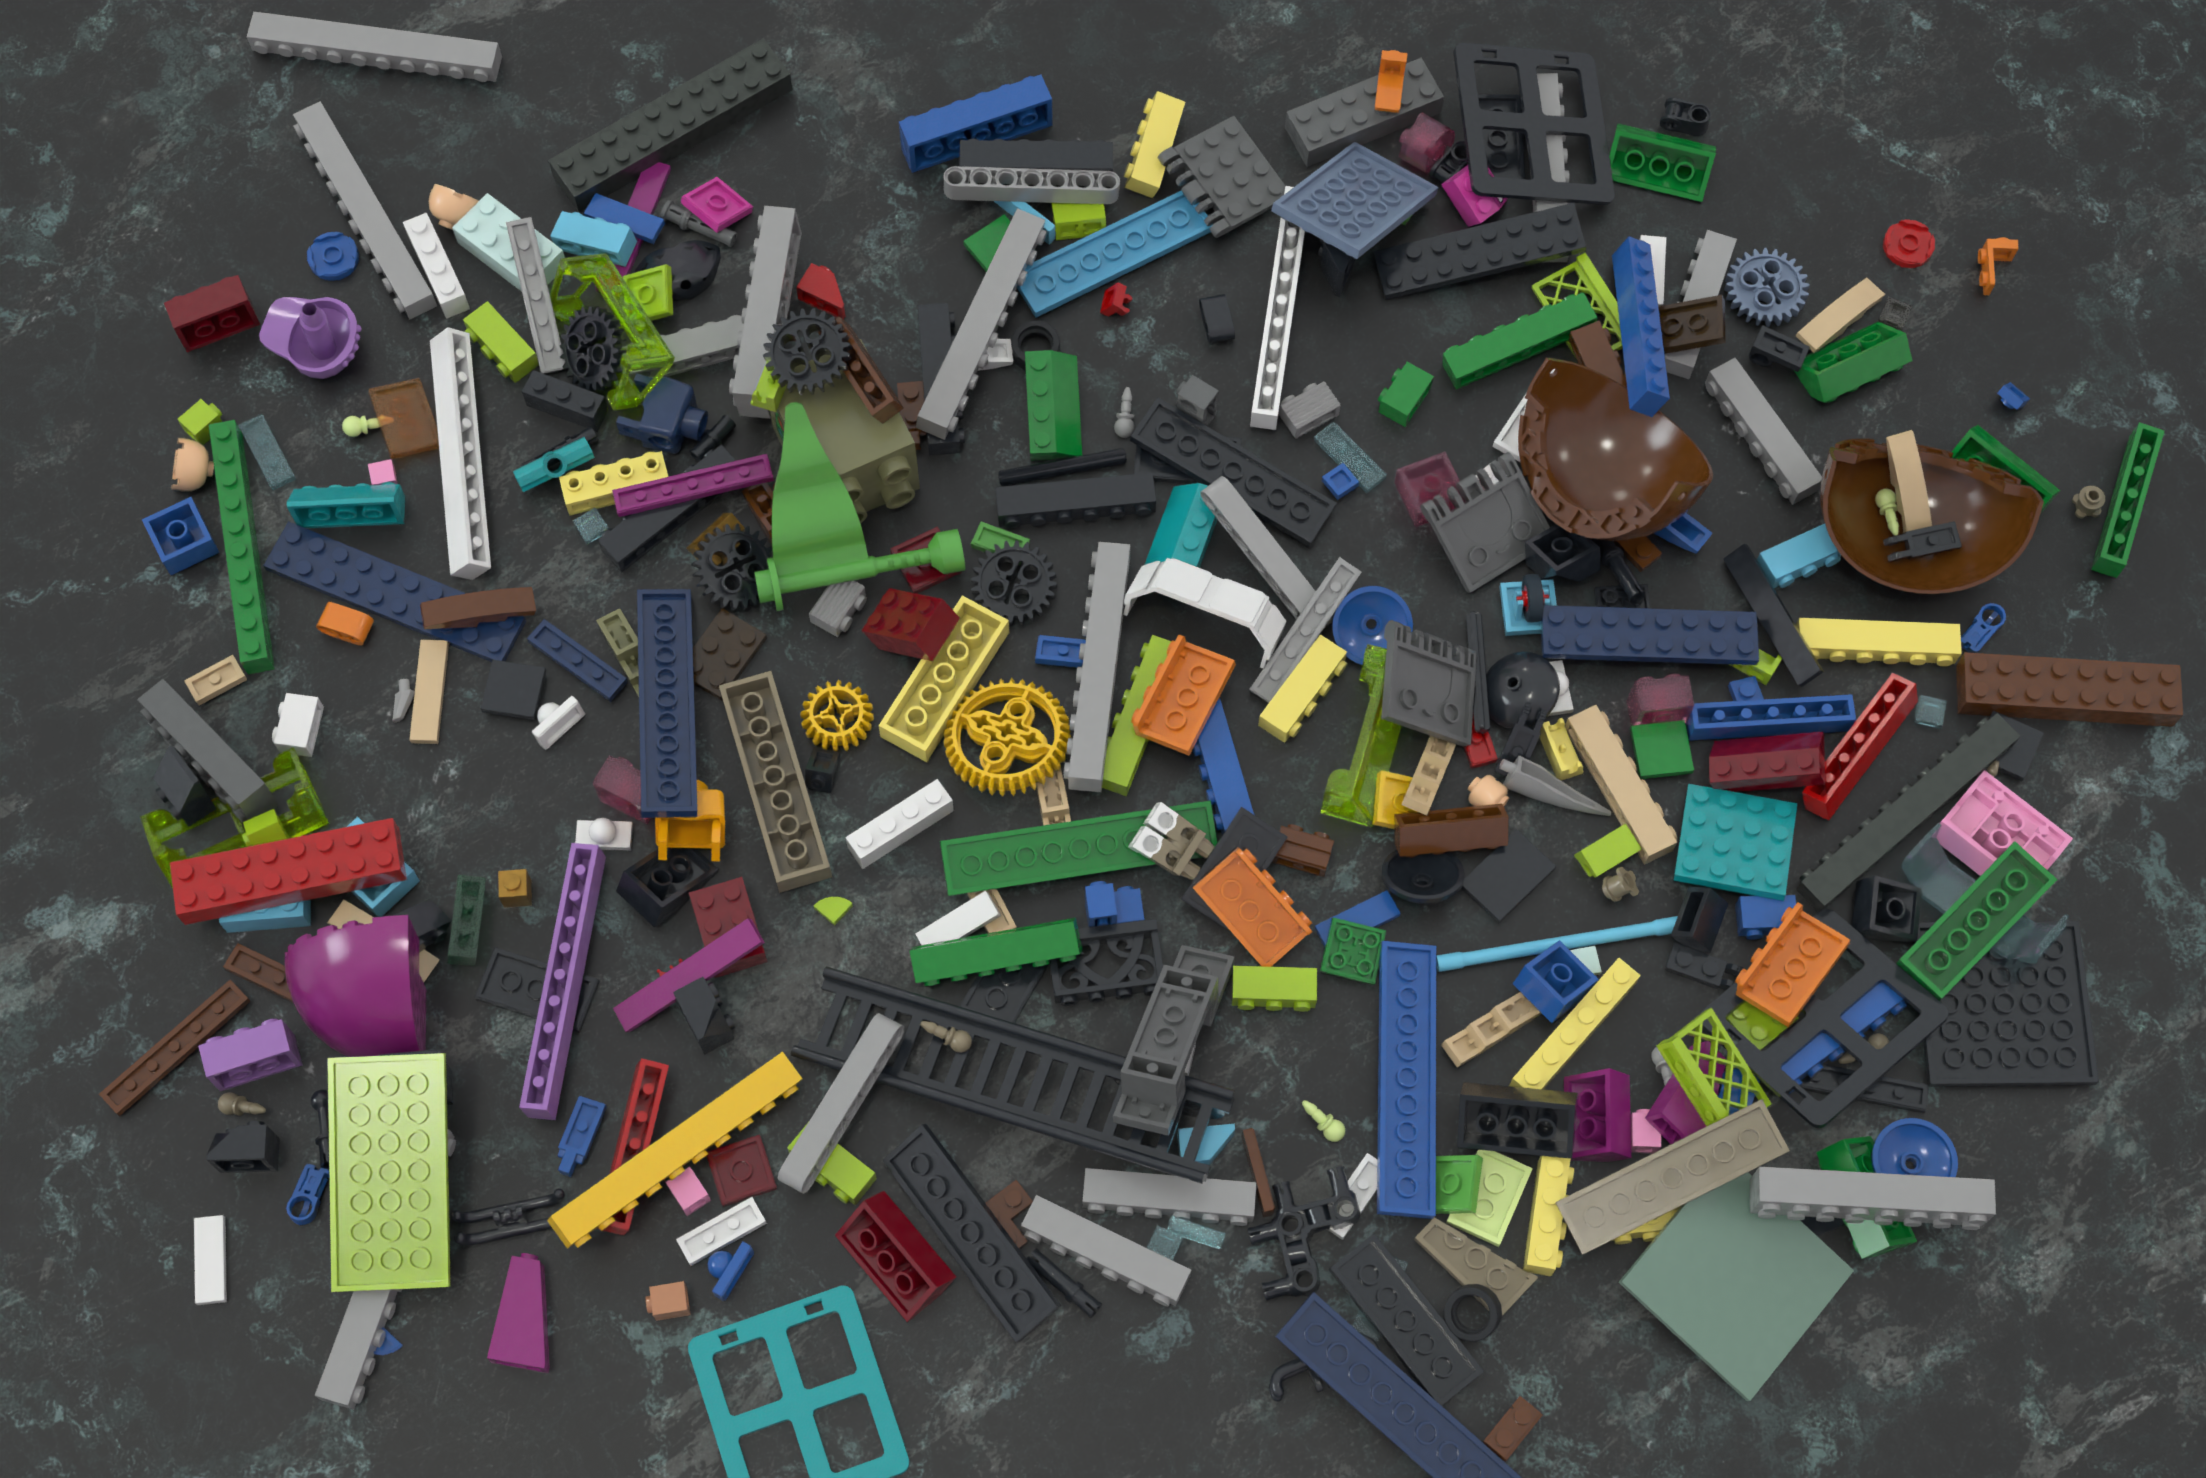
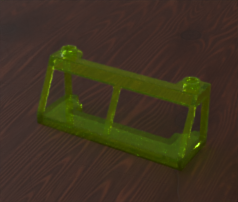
M607 253L560 258L550 293L555 317L561 321H569V316H575V310H581L582 307H585L580 300V296L593 281L615 317L620 320V328L624 329L623 333L626 332L633 343L628 345L627 355H622L619 366L623 372L616 373L618 380L612 381L616 389L608 392L607 400L613 410L637 407L643 401L646 394L654 388L671 368L675 357ZM563 275L573 276L580 282H583L574 294L557 296ZM662 367L641 393L629 376L631 371Z
M1367 644L1359 680L1367 683L1369 687L1368 696H1371L1350 771L1338 769L1330 774L1320 813L1373 828L1377 773L1381 770L1389 772L1401 725L1381 719L1387 649Z
M293 747L278 754L273 760L275 771L260 778L267 785L271 793L301 779L300 783L294 785L295 791L292 797L286 800L290 811L278 816L289 838L303 836L329 824L324 809L295 748ZM218 797L211 799L217 809L190 827L187 826L183 819L177 821L165 809H157L140 816L153 857L172 888L170 862L247 847L242 837V834L246 833V831H244L240 820L231 811L232 808L228 804H223ZM228 812L231 814L239 834L189 857L183 848L170 849L165 845H161L162 842Z

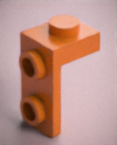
M1382 50L1375 110L1400 112L1407 53H1401L1396 50Z
M2005 237L1987 239L1983 248L1979 249L1977 259L1978 264L1982 266V271L1979 275V285L1983 286V295L1989 296L1995 286L1994 261H2012L2018 251V240H2010Z

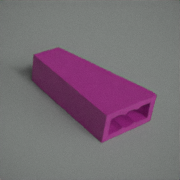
M1709 1041L1701 1042L1700 1053L1710 1055L1711 1043ZM1693 1045L1688 1050L1693 1051ZM1718 1050L1717 1058L1727 1060ZM1699 1058V1068L1703 1074L1708 1075L1709 1061ZM1716 1063L1715 1077L1722 1079L1725 1065ZM1672 1074L1645 1117L1670 1144L1707 1127L1675 1075ZM1714 1082V1092L1717 1095L1720 1084Z
M521 1253L520 1257H511L487 1359L493 1364L549 1373L545 1267L538 1260V1256Z

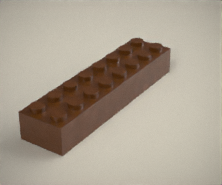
M1964 652L1956 664L1958 714L1990 716L1994 710L2007 717L2168 727H2173L2183 716L2180 665Z

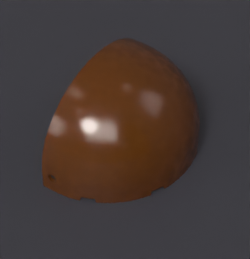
M1546 357L1527 390L1525 399L1528 400L1524 416L1520 415L1518 431V450L1523 475L1528 478L1532 488L1530 493L1542 511L1554 523L1570 533L1608 541L1631 540L1648 536L1668 527L1681 518L1699 500L1713 480L1711 465L1699 447L1661 411L1658 410L1653 417L1630 410L1628 390L1620 383L1580 364Z
M1848 439L1837 442L1835 448L1830 447L1823 470L1820 490L1821 511L1826 529L1833 544L1845 560L1856 570L1880 584L1906 592L1923 594L1950 593L1975 587L1994 578L2011 566L2032 539L2044 504L2040 494L2033 487L2020 485L2021 479L1972 458L1969 461H1965L1962 458L1958 460L1952 458L1953 452L1917 444L1926 484L1932 526L1955 521L1962 547L1923 557L1905 558L1889 562L1888 555L1894 552L1906 551L1904 542L1893 546H1884L1883 540L1894 535L1888 528L1885 515L1880 514V508L1875 503V496L1881 489H1890L1896 494L1895 487L1891 484L1887 443L1877 444L1874 443V439ZM1896 511L1895 513L1897 517V522L1899 524L1898 535H1902V515L1898 511Z

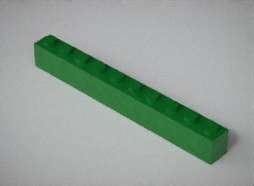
M235 420L209 424L240 663L248 675L275 670L243 434Z

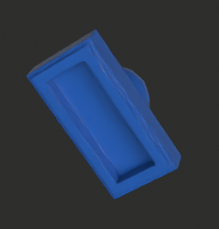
M742 1241L734 1256L727 1251H717L709 1257L707 1269L713 1277L719 1279L712 1292L715 1297L723 1302L728 1298L754 1255L752 1247Z

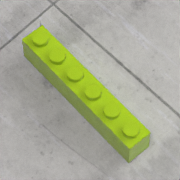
M1152 635L1150 642H1145L1142 647L1140 658H1143L1140 667H1134L1131 675L1133 685L1131 690L1126 689L1121 702L1124 708L1122 713H1116L1112 728H1115L1112 737L1108 736L1102 788L1124 796H1127L1149 741L1135 734L1131 722L1132 716L1137 708H1141L1146 688L1149 685L1152 686L1156 679L1155 673L1158 665L1164 663L1167 657V649L1171 642L1169 640Z

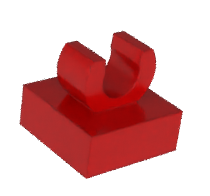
M1118 282L1105 290L1100 313L1108 317L1115 312L1122 316L1129 313L1130 309L1123 306V303L1127 304L1132 301V297L1129 294H1125L1127 286Z

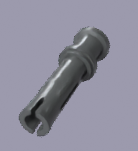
M669 199L661 212L660 218L664 219V222H673L679 225L682 230L692 229L729 247H732L737 239V232L724 228L716 233L689 209L675 205L673 200Z

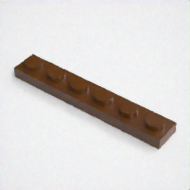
M230 979L100 1092L99 1095L118 1116H121L251 1001Z

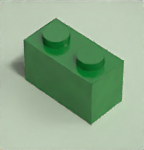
M1406 362L1402 369L1398 368L1391 379L1393 383L1390 388L1385 387L1378 398L1380 402L1379 413L1406 427L1431 390L1434 376Z

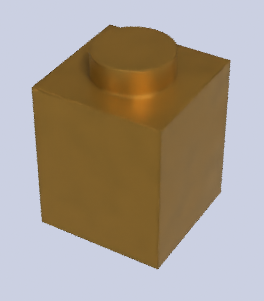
M527 870L498 871L499 899L504 908L532 906V884Z

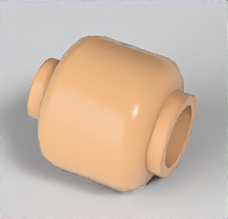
M1486 775L1482 779L1476 777L1468 787V790L1471 792L1468 800L1473 806L1503 804L1505 806L1509 800L1507 787L1492 775Z

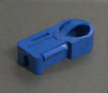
M1994 603L1984 605L1974 618L1973 624L1961 636V648L1968 653H1978L2004 624L2006 620L2005 610L2000 605ZM1994 610L1991 616L1984 622L1982 619L1983 612ZM1999 614L2001 618L2000 623L1995 626H1990V624Z
M305 1165L286 1207L287 1213L294 1223L298 1225L309 1224L317 1216L321 1203V1194L327 1183V1178H330L327 1169L320 1168L318 1170L315 1165ZM300 1201H305L299 1217L293 1216L292 1209L294 1205ZM310 1203H311V1204H312V1210H311V1212L307 1215V1212H308V1210H309Z

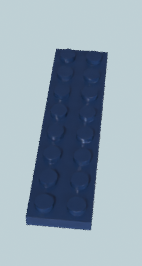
M1544 605L1541 620L1542 657L1737 665H1757L1759 662L1756 612Z

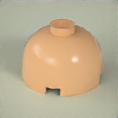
M434 184L428 202L432 215L440 220L438 224L453 230L452 227L479 201L465 194L457 193L450 188Z
M178 438L177 444H182V449L178 448L175 452L172 479L178 480L177 485H172V490L194 491L204 485L207 476L212 477L214 462L209 461L208 451L202 444L194 440Z

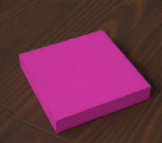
M718 177L683 195L681 198V204L716 233L749 215L753 209L750 203Z

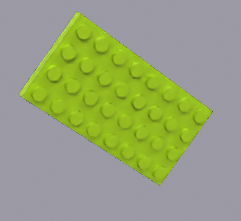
M446 1053L328 1058L331 1292L450 1287Z

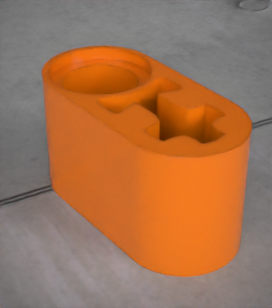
M328 602L316 628L326 635L356 645H363L374 619L363 612Z

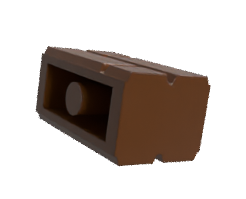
M1289 824L1287 827L1281 825L1280 832L1288 838L1272 860V863L1324 877L1334 840L1329 839V835L1322 832L1310 834L1303 832V828L1297 825Z
M1519 1396L1483 1443L1500 1459L1506 1462L1543 1415L1524 1398Z

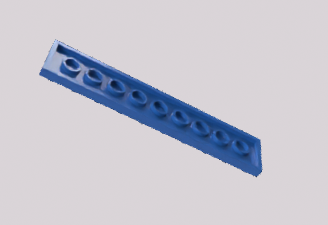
M1390 941L1381 942L1379 962L1377 1214L1428 1219H1433L1436 1216V946Z

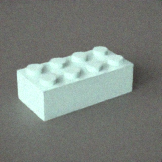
M487 193L452 229L458 244L522 292L506 222L521 218ZM535 229L548 285L567 266L563 250Z

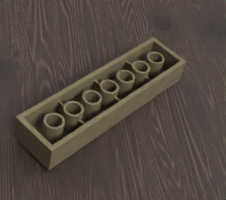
M768 671L719 685L779 893L832 878L830 865L772 672Z

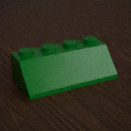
M1617 123L1609 154L1612 178L1616 182L1702 202L1716 155V147Z
M1876 322L1819 349L1815 353L1812 352L1806 355L1800 370L1794 372L1811 397L1827 403L1836 400L1839 395L1859 389V386L1867 382L1879 380L1882 375L1890 371L1902 369L1903 365L1912 361L1905 332L1881 322Z
M1053 350L1025 351L1030 461L1059 460L1081 456L1082 441L1077 356Z
M1979 425L1971 428L1952 451V458L1958 460L1962 458L1965 461H1969L1972 458L2021 479L2020 485L2033 487L2044 501L2041 513L2060 492L2056 486Z
M1872 1137L1843 1139L1816 1152L1819 1158L1820 1169L1874 1173L1871 1162L1874 1144ZM1842 1218L1844 1224L1849 1228L1853 1238V1246L1857 1253L1860 1254L1861 1259L1876 1257L1917 1242L1911 1227L1904 1226V1222L1892 1221L1891 1225H1877L1874 1220H1863L1862 1223L1854 1224L1847 1223Z

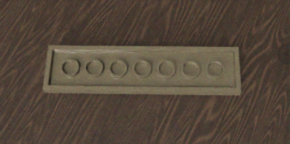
M1761 1099L1557 1201L1556 1205L1580 1252L1584 1255L1788 1153L1790 1150Z

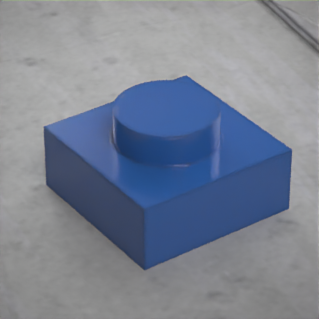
M2011 382L2003 385L1997 393L2002 397V403L2011 409L2015 408L2018 410L2024 407L2030 400L2028 396Z
M1344 463L1322 476V482L1337 500L1359 485V481Z
M1755 676L1732 681L1728 685L1733 701L1764 700Z

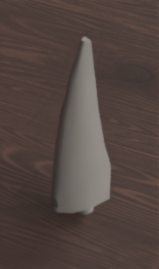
M1518 756L1514 763L1503 759L1500 763L1499 769L1508 772L1503 785L1511 791L1565 809L1597 815H1611L1610 810L1574 790L1556 778L1543 766L1521 756Z

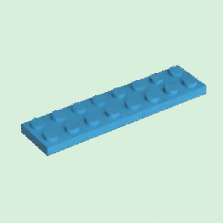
M1179 191L1035 261L1032 266L1027 265L1025 269L1028 272L1023 286L1018 285L1017 289L1036 318L1210 233L1209 229L1212 225L1207 226L1205 224L1206 212L1198 214L1195 210L1199 202L1191 205L1182 191Z

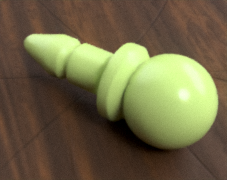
M365 415L361 416V418L349 416L343 421L342 429L346 435L355 437L362 432L368 434V428L376 429L389 426L394 423V420L386 417L366 420Z
M1881 489L1875 496V503L1880 508V514L1885 515L1889 530L1894 536H1897L1899 524L1895 513L1897 511V505L1895 504L1896 494L1890 489Z
M1306 1100L1302 1102L1305 1111L1319 1123L1317 1129L1323 1130L1327 1140L1338 1142L1344 1137L1346 1130L1341 1121L1333 1119L1331 1114L1326 1116L1320 1109H1317L1316 1105Z

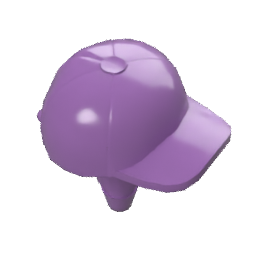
M283 297L275 300L270 306L259 336L260 342L267 349L289 360L302 374L311 378L325 379L337 375L354 359V354L359 349L357 343L360 340L358 332L361 331V326L357 324L356 317L348 305L338 299L324 297L310 300L297 297Z

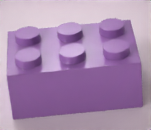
M269 1019L262 1022L261 1026L252 1029L248 1027L234 1031L233 1035L224 1038L222 1036L212 1037L205 1044L198 1046L205 1075L219 1091L302 1066L295 1034L282 1019Z

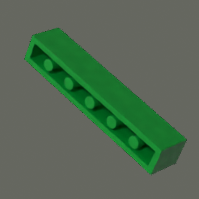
M1584 292L1578 295L1571 294L1560 303L1553 306L1551 304L1546 305L1537 313L1530 316L1528 314L1523 315L1514 323L1496 327L1491 333L1484 336H1474L1468 343L1461 346H1451L1443 353L1442 365L1455 389H1459L1568 341L1570 332L1597 322V316Z
M2139 422L2131 433L2091 570L2117 578L2125 568L2165 430Z
M1075 917L913 946L909 952L915 982H924V986H931L941 983L940 979L951 977V981L967 979V974L978 972V976H987L994 974V969L1005 968L1006 972L1022 969V964L1032 963L1033 967L1049 964V960L1060 958V962L1077 959L1076 955L1081 953L1082 946Z

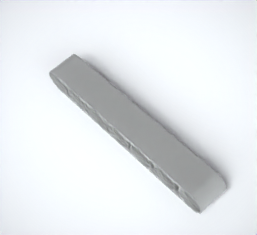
M954 166L944 172V194L953 200L1112 204L1117 201L1120 189V178L1112 171Z
M1223 476L1219 477L1200 492L1201 498L1297 620L1316 591L1228 479ZM1332 615V617L1329 619V621L1327 622V624L1325 625V627L1328 626L1330 623H1332V621H1333V615Z
M880 1013L873 1017L783 1163L778 1174L779 1181L803 1194L810 1189L899 1044L904 1033L903 1025Z

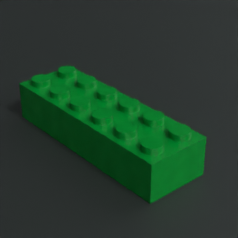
M2014 841L1896 964L1940 1001L2058 879Z

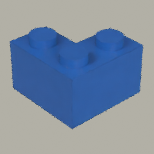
M1097 881L1091 883L1090 886H1085V907L1088 927L1144 920L1140 888L1133 889L1131 886H1125L1114 891L1113 883L1106 884L1105 881Z

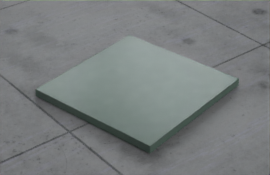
M1749 1173L1682 1205L1618 1282L1746 1401H1751L1854 1272L1846 1262L1800 1220H1789L1787 1215H1776L1775 1218L1764 1219L1759 1218L1758 1214L1750 1213V1178L1752 1176Z

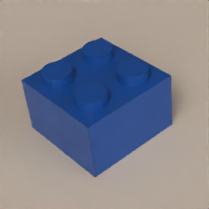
M192 497L142 519L157 553L170 575L220 553Z
M1559 940L1527 963L1513 982V985L1553 1023L1576 1006L1599 979Z

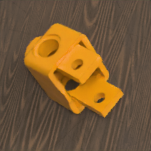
M697 780V817L655 818L658 860H667L668 848H712L711 861H720V848H723L725 845V808L722 791L708 789L704 782Z

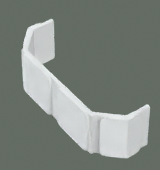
M1167 558L1166 561L1161 563L1160 561H1155L1143 565L1127 591L1123 603L1125 605L1123 615L1127 616L1137 597L1155 591L1249 627L1265 650L1260 665L1263 669L1267 661L1270 660L1286 624V620L1278 608L1271 604L1269 596H1266L1263 592L1229 579H1221L1206 570L1177 559Z

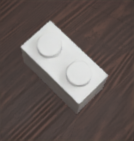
M286 693L284 702H281L279 705L278 715L280 720L278 727H275L272 733V741L280 753L312 757L324 709L318 697Z

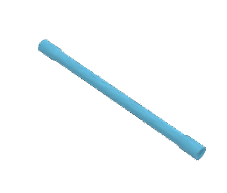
M1678 916L1656 919L1647 923L1482 950L1436 955V967L1438 972L1470 965L1537 955L1547 950L1559 940L1568 949L1653 935H1667L1672 933Z

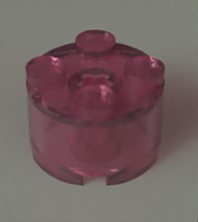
M1420 113L1411 129H1405L1400 137L1399 142L1402 143L1399 157L1427 174L1436 161L1443 157L1447 146L1452 147L1455 132L1429 115Z

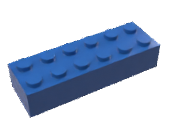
M1042 75L1029 76L1022 81L1005 84L998 89L981 92L974 97L957 100L950 105L933 108L926 113L909 116L899 121L901 149L911 173L960 157V140L978 139L993 141L995 139H1003L1009 141L1053 126L1052 97Z

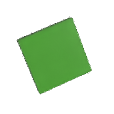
M1436 1156V1214L1476 1213L1483 1162L1481 1156Z

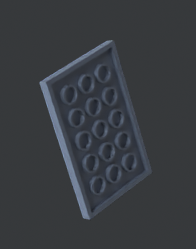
M1353 142L1275 201L1271 211L1281 216L1284 220L1301 227L1304 231L1317 236L1327 244H1331L1344 251L1347 255L1358 259L1434 198L1438 187L1366 147Z

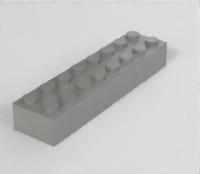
M764 206L763 215L758 217V231H760L759 238L754 240V254H756L755 261L750 263V277H752L751 285L747 284L746 300H748L747 308L742 310L741 320L744 327L743 331L738 333L737 344L740 350L739 355L734 356L733 369L736 373L735 379L731 378L729 393L733 394V405L737 406L740 416L771 419L769 410L753 406L750 402L767 362L763 357V354L768 352L763 344L771 343L767 333L775 334L776 332L772 325L776 324L781 327L783 324L780 317L788 318L802 233L795 208Z
M1759 1167L1750 1178V1213L1758 1214L1759 1218L1764 1219L1775 1218L1776 1215H1787L1789 1220H1804L1805 1216L1816 1217V1220L1820 1222L1834 1221V1218H1843L1845 1222L1854 1224L1862 1223L1863 1220H1874L1877 1225H1891L1892 1221L1904 1222V1226L1918 1227L1922 1223H1933L1934 1228H1950L1952 1224L1962 1225V1229L1977 1230L1996 1215L1995 1180Z

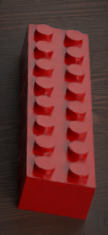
M393 818L170 862L176 915L185 925L407 880L400 829Z

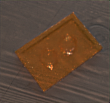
M420 378L368 389V394L391 459L439 448L438 429Z

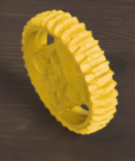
M1013 678L1010 679L1009 683H1004V680L1000 679L999 684L996 685L990 680L989 687L985 688L980 684L978 692L971 689L969 692L970 697L964 696L963 704L958 703L957 711H953L952 719L947 721L946 729L944 730L946 757L949 759V764L954 768L957 776L961 775L964 783L969 781L972 788L978 785L981 792L988 788L991 795L996 790H999L1002 796H1004L1006 791H1010L1014 796L1016 790L1019 789L1025 794L1026 787L1030 786L1035 790L1037 782L1044 785L1046 782L1045 776L1053 779V770L1060 771V763H1065L1068 738H1071L1069 718L1065 715V709L1063 706H1060L1059 700L1057 698L1053 699V694L1050 691L1045 693V689L1042 686L1036 689L1033 681L1026 686L1023 679L1018 684H1015ZM1009 700L1000 715L980 710L989 704ZM1031 704L1043 710L1050 717L1054 727L1053 745L1048 744L1047 738L1041 731L1031 727L1035 718L1034 708ZM1018 713H1022V714H1023L1022 716H1018V717H1017V716H1014V715H1016V714H1018ZM963 728L967 729L969 737L976 744L983 746L980 754V764L984 770L975 767L964 756L960 743ZM994 757H1000L999 760H991ZM1015 758L1027 763H1037L1027 770L1006 774Z

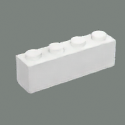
M427 213L404 221L403 224L446 319L469 310L470 307Z
M936 779L845 837L847 847L861 868L864 869L954 811L953 800L939 780Z

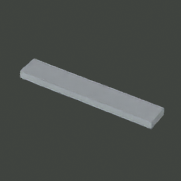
M532 217L506 222L540 371L543 374L567 370L562 367L566 361L560 358L563 354V349L560 348L561 340Z
M1341 557L1338 558L1249 691L1267 703L1272 700L1361 574L1360 570Z

